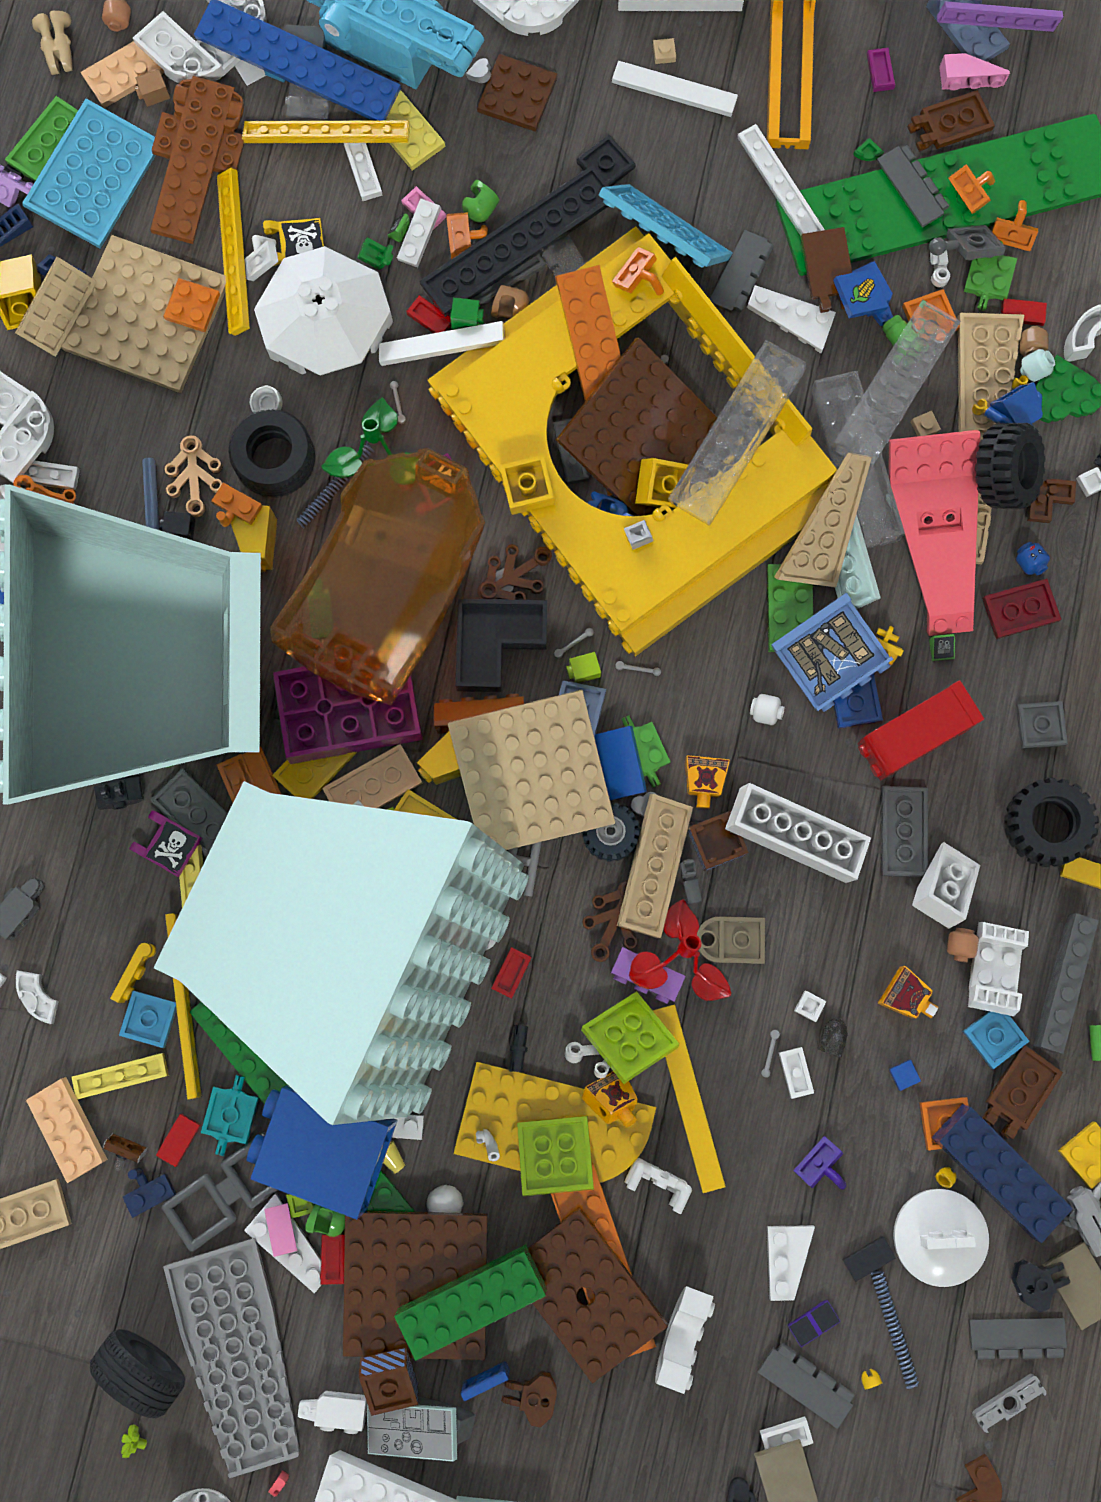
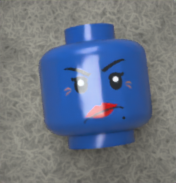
M1028 542L1018 549L1016 562L1026 574L1040 575L1048 569L1047 564L1050 561V556L1041 544Z

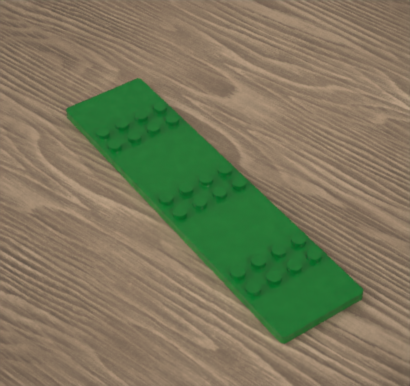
M1090 114L918 159L927 172L925 178L930 177L938 188L939 192L936 195L942 194L949 204L943 216L924 227H921L882 169L800 190L824 230L845 228L850 262L853 263L929 243L935 238H947L948 229L980 225L990 227L994 226L997 217L1009 221L1015 220L1018 213V203L1021 200H1025L1027 203L1025 217L1100 198L1101 125L1097 115ZM966 164L976 179L986 171H991L995 178L993 185H988L987 182L982 185L991 201L973 214L948 179ZM776 200V207L797 272L800 276L807 275L801 236L778 200Z

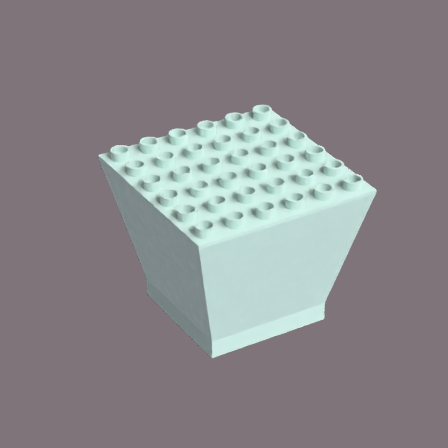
M5 485V499H0L1 543H4V551H0L1 592H4V604H0V640L4 642V657L0 656V691H4L3 709H0V741H3V760H0V793H3V804L21 802L227 752H259L261 553L225 551L23 488Z
M244 781L154 968L182 982L327 1123L338 1125L408 1117L412 1111L420 1114L427 1105L432 1088L424 1085L432 1068L440 1071L446 1063L452 1047L444 1042L451 1025L459 1028L464 1023L469 1013L471 1002L463 998L471 982L479 985L483 981L490 965V959L484 957L483 954L490 939L499 942L505 934L510 918L502 914L510 897L519 900L526 888L529 875L521 872L524 867L521 861L468 821L273 794Z

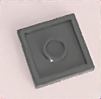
M1062 701L1016 705L1021 749L1068 745Z

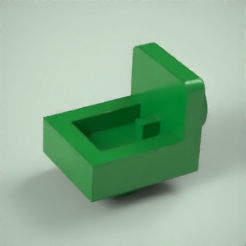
M366 237L357 259L381 270L385 265L389 266L394 255L391 253L393 246L389 244L385 247Z

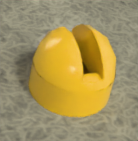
M950 1167L940 1169L935 1176L937 1182L944 1188H951L957 1179L956 1172L953 1173Z
M869 1369L871 1374L869 1377L866 1371L863 1372L861 1380L865 1390L882 1384L877 1371Z

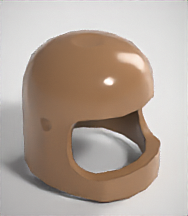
M501 285L492 305V317H507L510 319L529 305L527 293L521 289Z

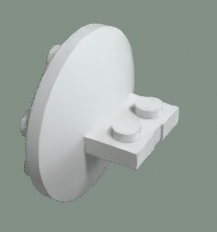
M930 1189L920 1192L904 1204L895 1221L893 1240L898 1258L909 1273L924 1283L938 1287L961 1284L974 1276L985 1261L989 1247V1233L985 1219L972 1201L957 1192L947 1189Z

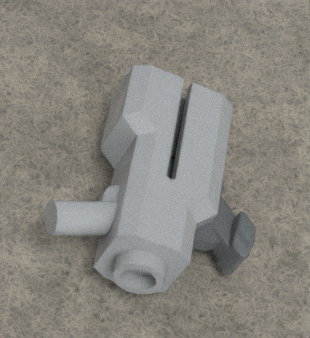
M1100 1182L1093 1192L1090 1189L1083 1188V1186L1072 1189L1070 1191L1071 1195L1067 1199L1073 1211L1061 1221L1062 1225L1074 1228L1079 1232L1089 1251L1095 1257L1101 1256Z

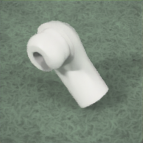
M487 1129L477 1131V1143L485 1142L488 1159L490 1161H497L500 1155L498 1145L492 1134Z

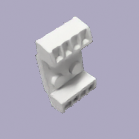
M979 922L977 929L979 944L977 956L972 958L968 1007L1015 1016L1020 1011L1022 994L1017 993L1022 950L1028 947L1029 931Z

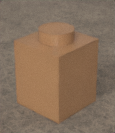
M159 69L135 77L138 84L135 90L139 99H144L147 107L170 99Z

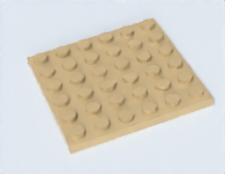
M111 235L92 277L97 282L61 348L63 351L182 393L224 297L225 275ZM178 278L218 290L220 293L205 333L167 321L163 317Z
M583 690L448 723L473 823L505 850L615 824Z

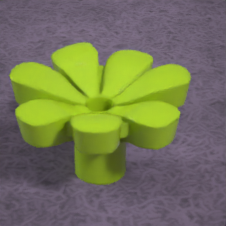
M135 1424L130 1425L128 1435L124 1434L121 1441L125 1443L121 1450L122 1458H129L130 1454L135 1453L137 1448L145 1449L147 1440L139 1438V1427Z

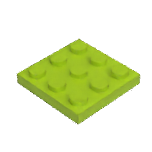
M637 991L583 1025L581 1029L623 1084L679 1047L678 1041Z
M587 1116L517 1123L523 1196L594 1190Z

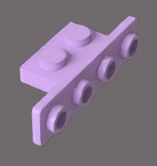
M0 165V203L12 208L15 206L19 190L28 194L34 184L22 181L20 175L13 172L8 173L4 170V166Z

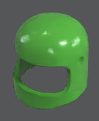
M475 180L471 185V191L476 198L465 197L462 202V210L464 213L468 212L469 219L481 223L490 217L499 203V198L488 186L479 180Z
M315 1204L308 1217L306 1231L309 1233L319 1232L328 1235V1237H336L345 1228V1215Z

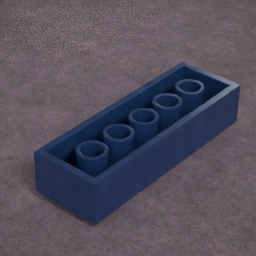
M962 1104L931 1137L1034 1240L1042 1243L1073 1209L972 1107Z

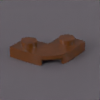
M1045 480L1040 487V493L1036 496V500L1028 506L1027 521L1050 523L1052 521L1053 503L1073 505L1075 503L1076 481Z
M983 1454L965 1464L964 1466L976 1488L956 1498V1502H1000L1002 1498V1485L987 1455Z

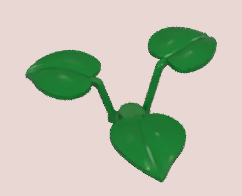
M384 398L374 403L363 416L362 429L364 434L360 436L361 442L358 453L356 454L353 448L340 447L331 452L325 463L321 465L322 469L332 476L340 478L351 477L362 468V462L358 458L362 456L365 441L371 444L381 441L389 458L394 462L388 469L389 475L394 481L409 483L422 478L426 473L425 465L417 455L403 452L397 459L392 455L382 433L393 430L398 423V417Z

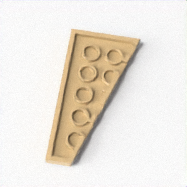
M847 453L774 576L776 579L829 587L837 586L872 457Z

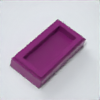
M889 48L868 50L866 55L873 92L893 90L895 88V80Z

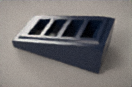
M19 204L0 217V247L33 228V225ZM13 222L14 226L11 228L9 224ZM6 227L8 231L4 233L2 228Z

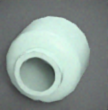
M1043 349L1035 350L1022 359L1021 374L1026 375L1033 382L1047 377L1053 372V367L1055 366L1054 357L1049 351H1044Z

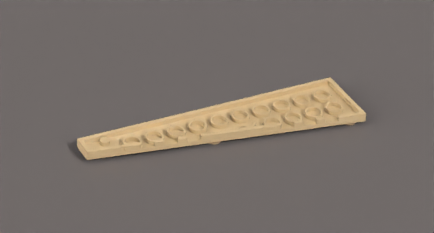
M959 313V432L979 430L981 441L987 429L996 424L985 417V413L975 415L972 412V407L974 404L977 405L979 399H985L989 408L990 403L1011 391L1024 315ZM979 493L976 564L984 562L992 509L980 498L981 494Z

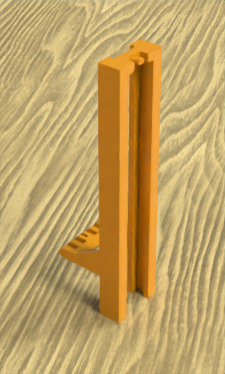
M771 0L767 142L771 148H781V145H785V148L788 149L790 145H793L794 149L808 150L810 145L813 33L816 0H803L800 138H779L783 0Z

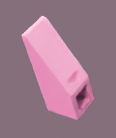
M966 53L945 54L940 64L942 90L978 89L980 87L997 88L1005 85L1010 74L1009 70Z

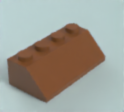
M507 694L506 698H497L495 695L483 697L484 700L466 697L462 698L459 702H453L452 699L439 700V703H434V726L437 734L448 733L449 722L524 704V696L519 697V694Z

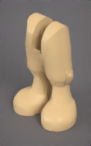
M50 11V19L55 31V39L53 40L50 32L51 23L49 17L44 13L38 14L32 19L33 29L42 35L40 48L44 52L51 74H60L58 63L60 61L65 72L73 71L70 49L71 41L64 34V29L71 25L70 15L63 11Z

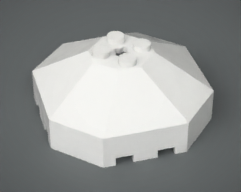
M325 246L284 258L254 309L270 359L276 362L280 361L300 374H305L306 368L318 375H324L362 363L369 349H371V353L377 351L379 343L383 341L382 337L385 331L393 323L378 272ZM316 295L325 297L322 300V304L318 305L317 302H313L316 299Z

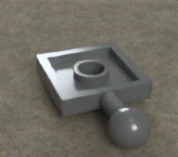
M986 225L948 229L946 237L949 241L935 238L929 244V250L933 255L939 256L945 250L957 249L965 260L1004 255L1006 249Z

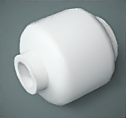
M760 694L752 701L750 715H753V719L756 722L774 725L778 719L782 720L785 707L781 706L780 698Z

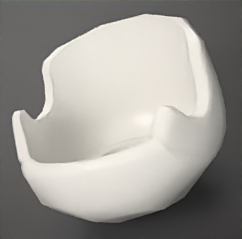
M268 385L257 388L251 394L249 402L254 414L268 409L281 411L283 405L280 393Z
M441 1185L429 1193L426 1202L428 1212L461 1213L463 1207L462 1195L453 1186Z

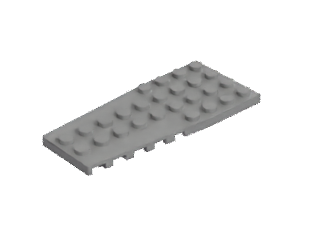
M256 1238L163 1266L181 1339L191 1367L193 1366L197 1377L195 1380L198 1389H201L206 1412H209L213 1424V1433L217 1436L222 1459H225L229 1471L228 1477L233 1478L298 1457L300 1449L275 1308Z

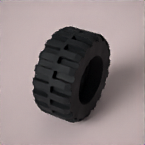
M997 423L983 434V439L978 445L979 451L976 453L975 480L978 484V493L981 494L980 498L989 507L1024 509L1030 506L1036 500V496L1039 495L1040 487L1044 481L1043 474H1045L1044 462H1046V456L1044 455L1045 447L1042 443V436L1033 425L1029 423Z
M1056 778L1040 779L1024 787L1014 795L1013 801L1006 808L1008 814L1004 816V823L1008 824V827L1004 830L1005 834L1010 835L1012 839L1009 841L1011 847L1016 846L1018 848L1016 853L1020 857L1026 856L1028 858L1027 862L1032 864L1039 863L1041 867L1061 866L1083 856L1086 850L1094 844L1092 839L1098 834V829L1095 828V825L1099 823V816H1094L1093 811L1097 810L1095 804H1090L1087 800L1090 798L1088 793L1082 794L1079 791L1081 787L1077 784L1069 785V780L1061 779L1057 781ZM1048 802L1057 805L1064 811L1069 821V833L1064 841L1051 843L1038 835L1032 822L1033 811L1037 805Z

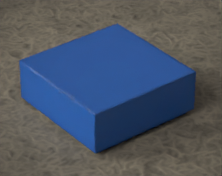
M907 1060L889 1069L899 1091L921 1081L911 1060Z

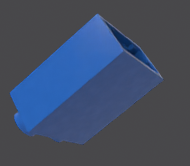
M289 1085L282 1087L281 1092L273 1089L265 1102L262 1113L264 1117L271 1119L266 1135L257 1134L247 1155V1162L255 1164L251 1180L357 1220L368 1209L398 1120L393 1118L331 1125Z

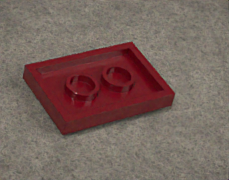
M1048 579L986 595L982 598L996 639L1062 620Z

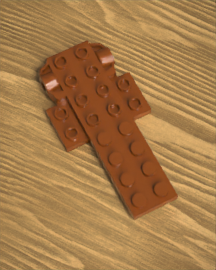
M193 76L192 79L181 80L176 85L173 95L174 115L162 112L152 146V154L170 160L152 221L151 233L194 244L213 171L222 173L229 168L237 170L244 147L242 134L235 133L244 111L242 97L235 92L234 87Z

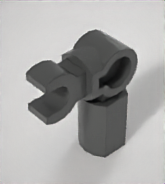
M693 859L683 860V862L679 863L682 879H685L683 886L687 905L702 902L698 879L694 878L697 876Z

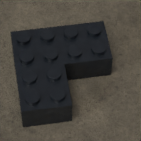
M458 599L455 683L457 691L501 692L502 649L547 650V600Z

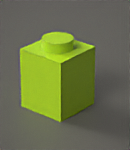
M595 652L569 659V666H566L569 679L573 678L575 683H582L601 677V670Z

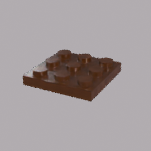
M499 54L491 72V77L478 104L477 112L536 132L557 81V73Z

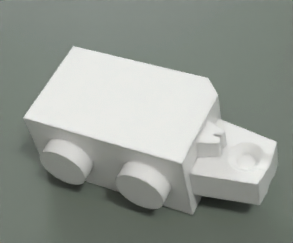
M325 1391L320 1395L319 1399L301 1400L298 1417L314 1421V1426H319L320 1430L334 1431V1428L344 1429V1432L348 1434H357L365 1426L367 1401L365 1395Z

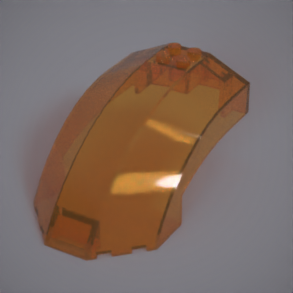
M429 448L418 449V452L410 454L402 452L388 455L386 459L376 461L374 459L364 460L341 493V513L319 554L270 626L272 643L312 673L355 695L392 705L442 623L469 567L485 526L483 515H481L478 506L479 502L469 478L468 469Z

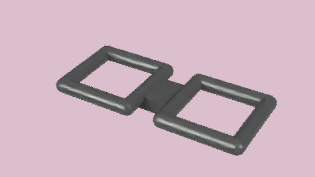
M263 1132L260 1135L265 1136L266 1132ZM253 1140L221 1162V1167L228 1177L221 1183L216 1185L210 1175L204 1174L162 1204V1210L189 1251H195L236 1221V1215L229 1205L241 1197L247 1207L252 1209L278 1191L267 1186L252 1197L232 1166L248 1155ZM205 1185L225 1217L193 1239L173 1208Z

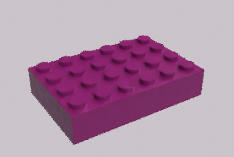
M406 648L273 672L285 755L290 764L423 740L410 661Z

